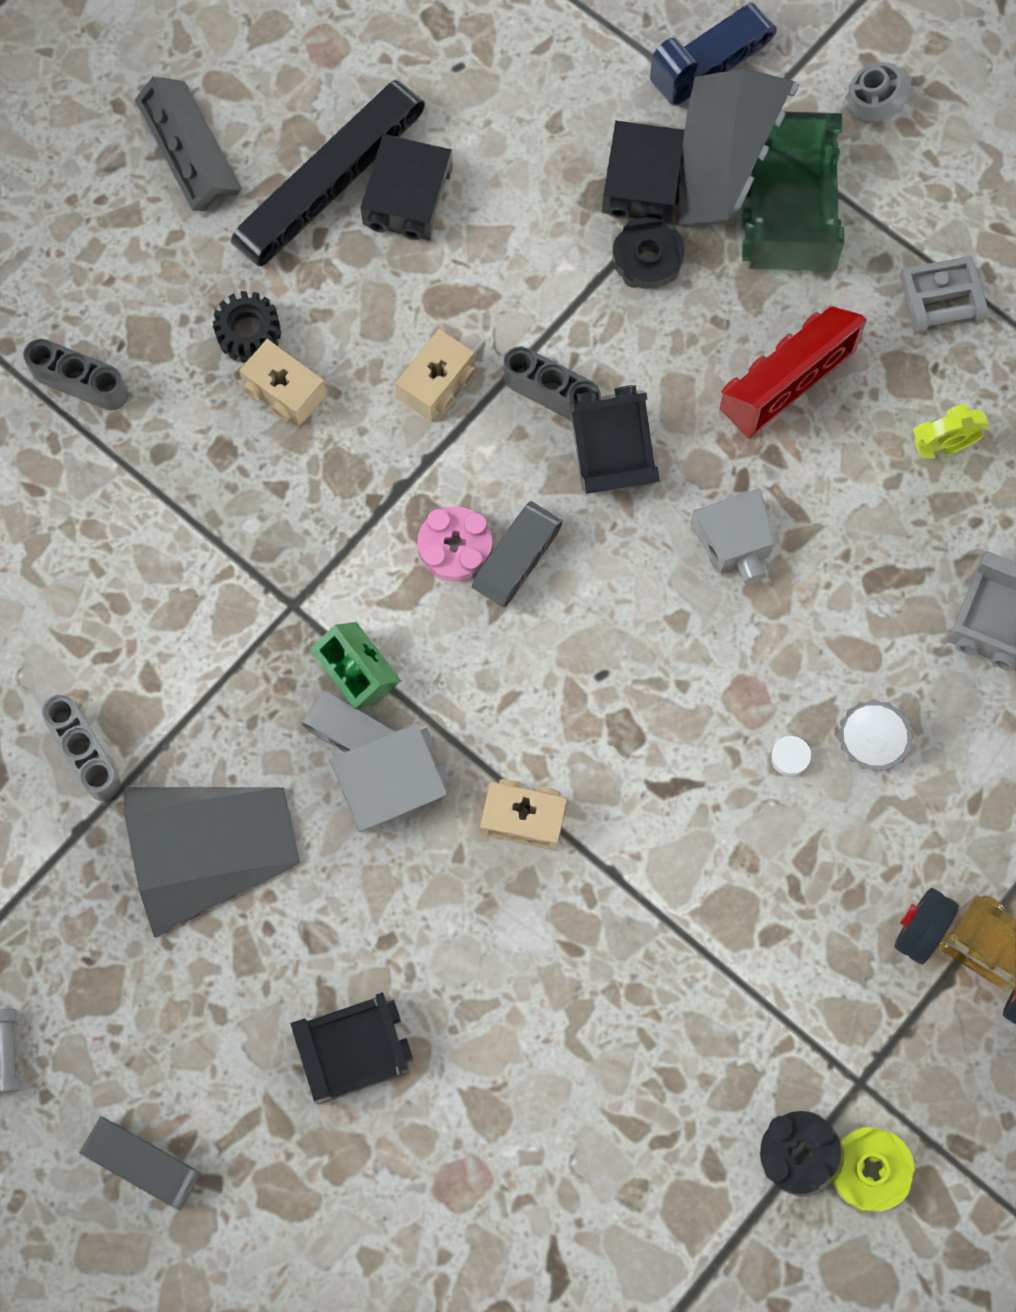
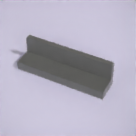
M152 76L135 98V102L192 211H203L218 193L238 195L242 188L186 83L182 80Z

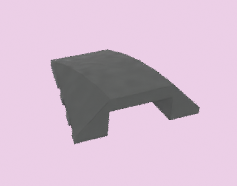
M745 68L695 77L683 138L679 182V225L682 227H694L734 222L755 179L750 176L756 162L764 160L769 150L765 142L773 126L780 127L786 114L781 109L788 95L794 96L800 84L793 80Z
M124 787V816L137 883L154 937L167 932V929L183 921H189L200 915V912L220 902L224 903L235 897V894L251 886L255 887L300 863L284 787Z

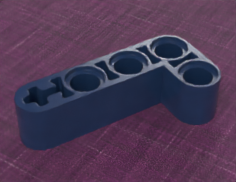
M748 3L684 47L674 37L665 40L653 53L650 81L671 105L677 106L691 97L695 77L730 71L765 47L775 36L777 27L755 3Z

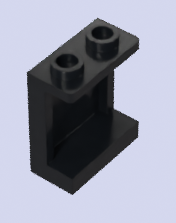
M615 120L603 193L602 213L610 214L612 217L619 219L627 217H654L663 220V222H672L685 130Z
M383 134L360 207L363 225L376 232L390 231L399 233L411 240H431L433 234L432 223L446 179L450 180L453 170L452 149Z
M636 385L614 388V395L600 397L599 391L577 394V401L569 402L581 486L586 494L660 482L658 467L654 464L645 401L648 400L647 392L643 390L637 391Z
M381 992L375 994L376 997L312 1020L308 1021L306 1018L290 1023L312 1097L317 1105L410 1073L407 1063L414 1061L407 1038L400 1040L398 1038L394 1025L401 1023V1019L394 999L386 1001L384 993Z

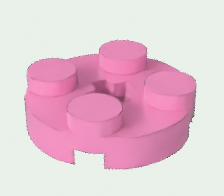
M456 506L431 511L427 520L420 528L417 541L419 556L425 566L437 578L451 582L465 581L473 577V574L481 569L491 555L493 546L492 534L484 516L468 508ZM452 536H458L461 541L466 542L465 546L458 547L457 552H452L450 545L445 544L446 540L451 539Z

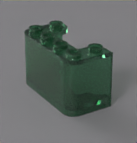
M785 112L786 114L780 127L773 126L765 142L769 150L764 160L756 162L750 174L755 179L745 197L748 198V208L742 209L741 228L745 229V240L742 241L741 259L742 262H748L749 269L836 271L844 246V226H841V219H838L837 163L840 156V148H838V141H836L838 133L842 132V113Z

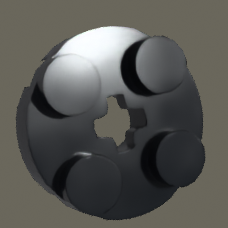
M654 217L638 218L628 222L618 237L616 236L612 251L613 264L617 273L629 287H660L674 281L678 277L684 260V242L680 233L674 227L671 229L664 225L663 220ZM643 247H650L652 252H658L652 259H646L640 255L643 253Z
M793 1111L783 1116H777L769 1123V1127L761 1141L760 1160L766 1177L781 1190L794 1196L809 1197L822 1192V1189L838 1178L844 1164V1147L834 1127L821 1116L808 1111ZM799 1143H805L806 1148L812 1150V1157L805 1158L803 1164L798 1165L797 1159L792 1156V1150L798 1148Z

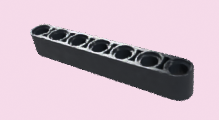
M399 80L391 81L236 228L231 237V244L258 267L266 265L375 161L383 134L400 137L417 121L425 108V101Z

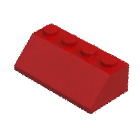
M830 306L821 314L819 312L813 313L803 323L802 330L794 336L791 333L786 335L776 345V351L770 356H760L749 367V373L741 379L738 377L733 378L724 386L721 391L722 399L719 409L750 439L856 352L867 319L862 314Z

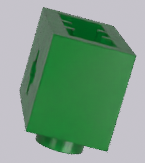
M357 622L334 625L310 648V651L354 709L376 705L402 681Z

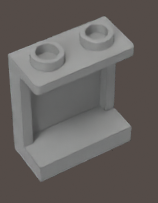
M986 551L977 565L947 642L956 645V649L964 654L973 656L979 654L989 658L995 666L1005 670L1016 669V562Z
M414 723L330 758V763L359 832L447 795L445 787L450 786V782L443 765L435 766L430 755V751L435 750V746L427 728L420 730L418 724Z

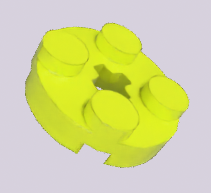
M960 404L949 409L946 412L947 417L936 422L928 421L916 426L913 429L916 437L914 443L919 456L924 459L936 458L933 451L942 449L945 450L946 455H950L978 442L984 437L982 429L984 428L989 431L991 428L985 412L977 409L969 410L967 404Z
M864 1127L847 1134L841 1139L844 1147V1164L840 1175L833 1182V1185L844 1201L860 1211L879 1212L897 1206L906 1198L911 1188L914 1161L909 1148L901 1138L883 1129ZM866 1158H869L872 1163L880 1161L883 1168L878 1171L880 1176L878 1181H874L872 1177L865 1178L863 1176L862 1170L865 1168L863 1161Z

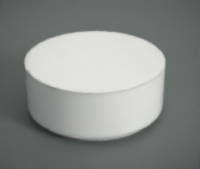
M796 736L781 738L776 742L771 752V762L774 769L784 776L793 777L800 775L806 770L811 760L809 746L804 740Z

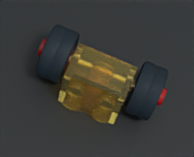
M930 888L917 906L911 903L903 915L900 924L904 927L896 939L894 948L921 965L931 957L937 948L1004 991L1012 988L1013 991L1004 1007L1003 1016L1016 1024V919L1004 912V906L992 897L983 895L981 898L976 894L959 909L957 902L944 896L938 890Z

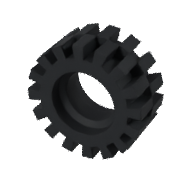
M240 291L241 298L236 299L233 293L229 295V304L224 300L220 302L221 311L215 310L214 312L215 321H213V328L218 344H220L224 354L228 352L229 357L235 361L240 356L241 362L246 363L248 357L252 356L266 339L278 346L277 339H281V326L274 304H270V300L264 296L261 300L259 293L253 292L252 297L249 298L247 291ZM253 317L260 321L261 328L253 336L240 337L234 332V325L240 319Z

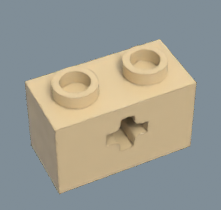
M438 329L395 382L397 399L432 422L439 412L444 414L450 408L455 398L454 394L461 385L466 387L476 373L474 352Z
M268 339L265 340L239 370L243 382L242 389L249 397L257 402L262 399L271 406V411L284 422L291 420L299 427L327 396L325 383L321 377Z
M501 779L499 784L490 782L480 825V833L482 836L557 851L567 798L560 796V792L552 788L538 787L537 791L523 789L521 783L513 780ZM523 806L530 807V814L527 815L526 820L519 819V812Z

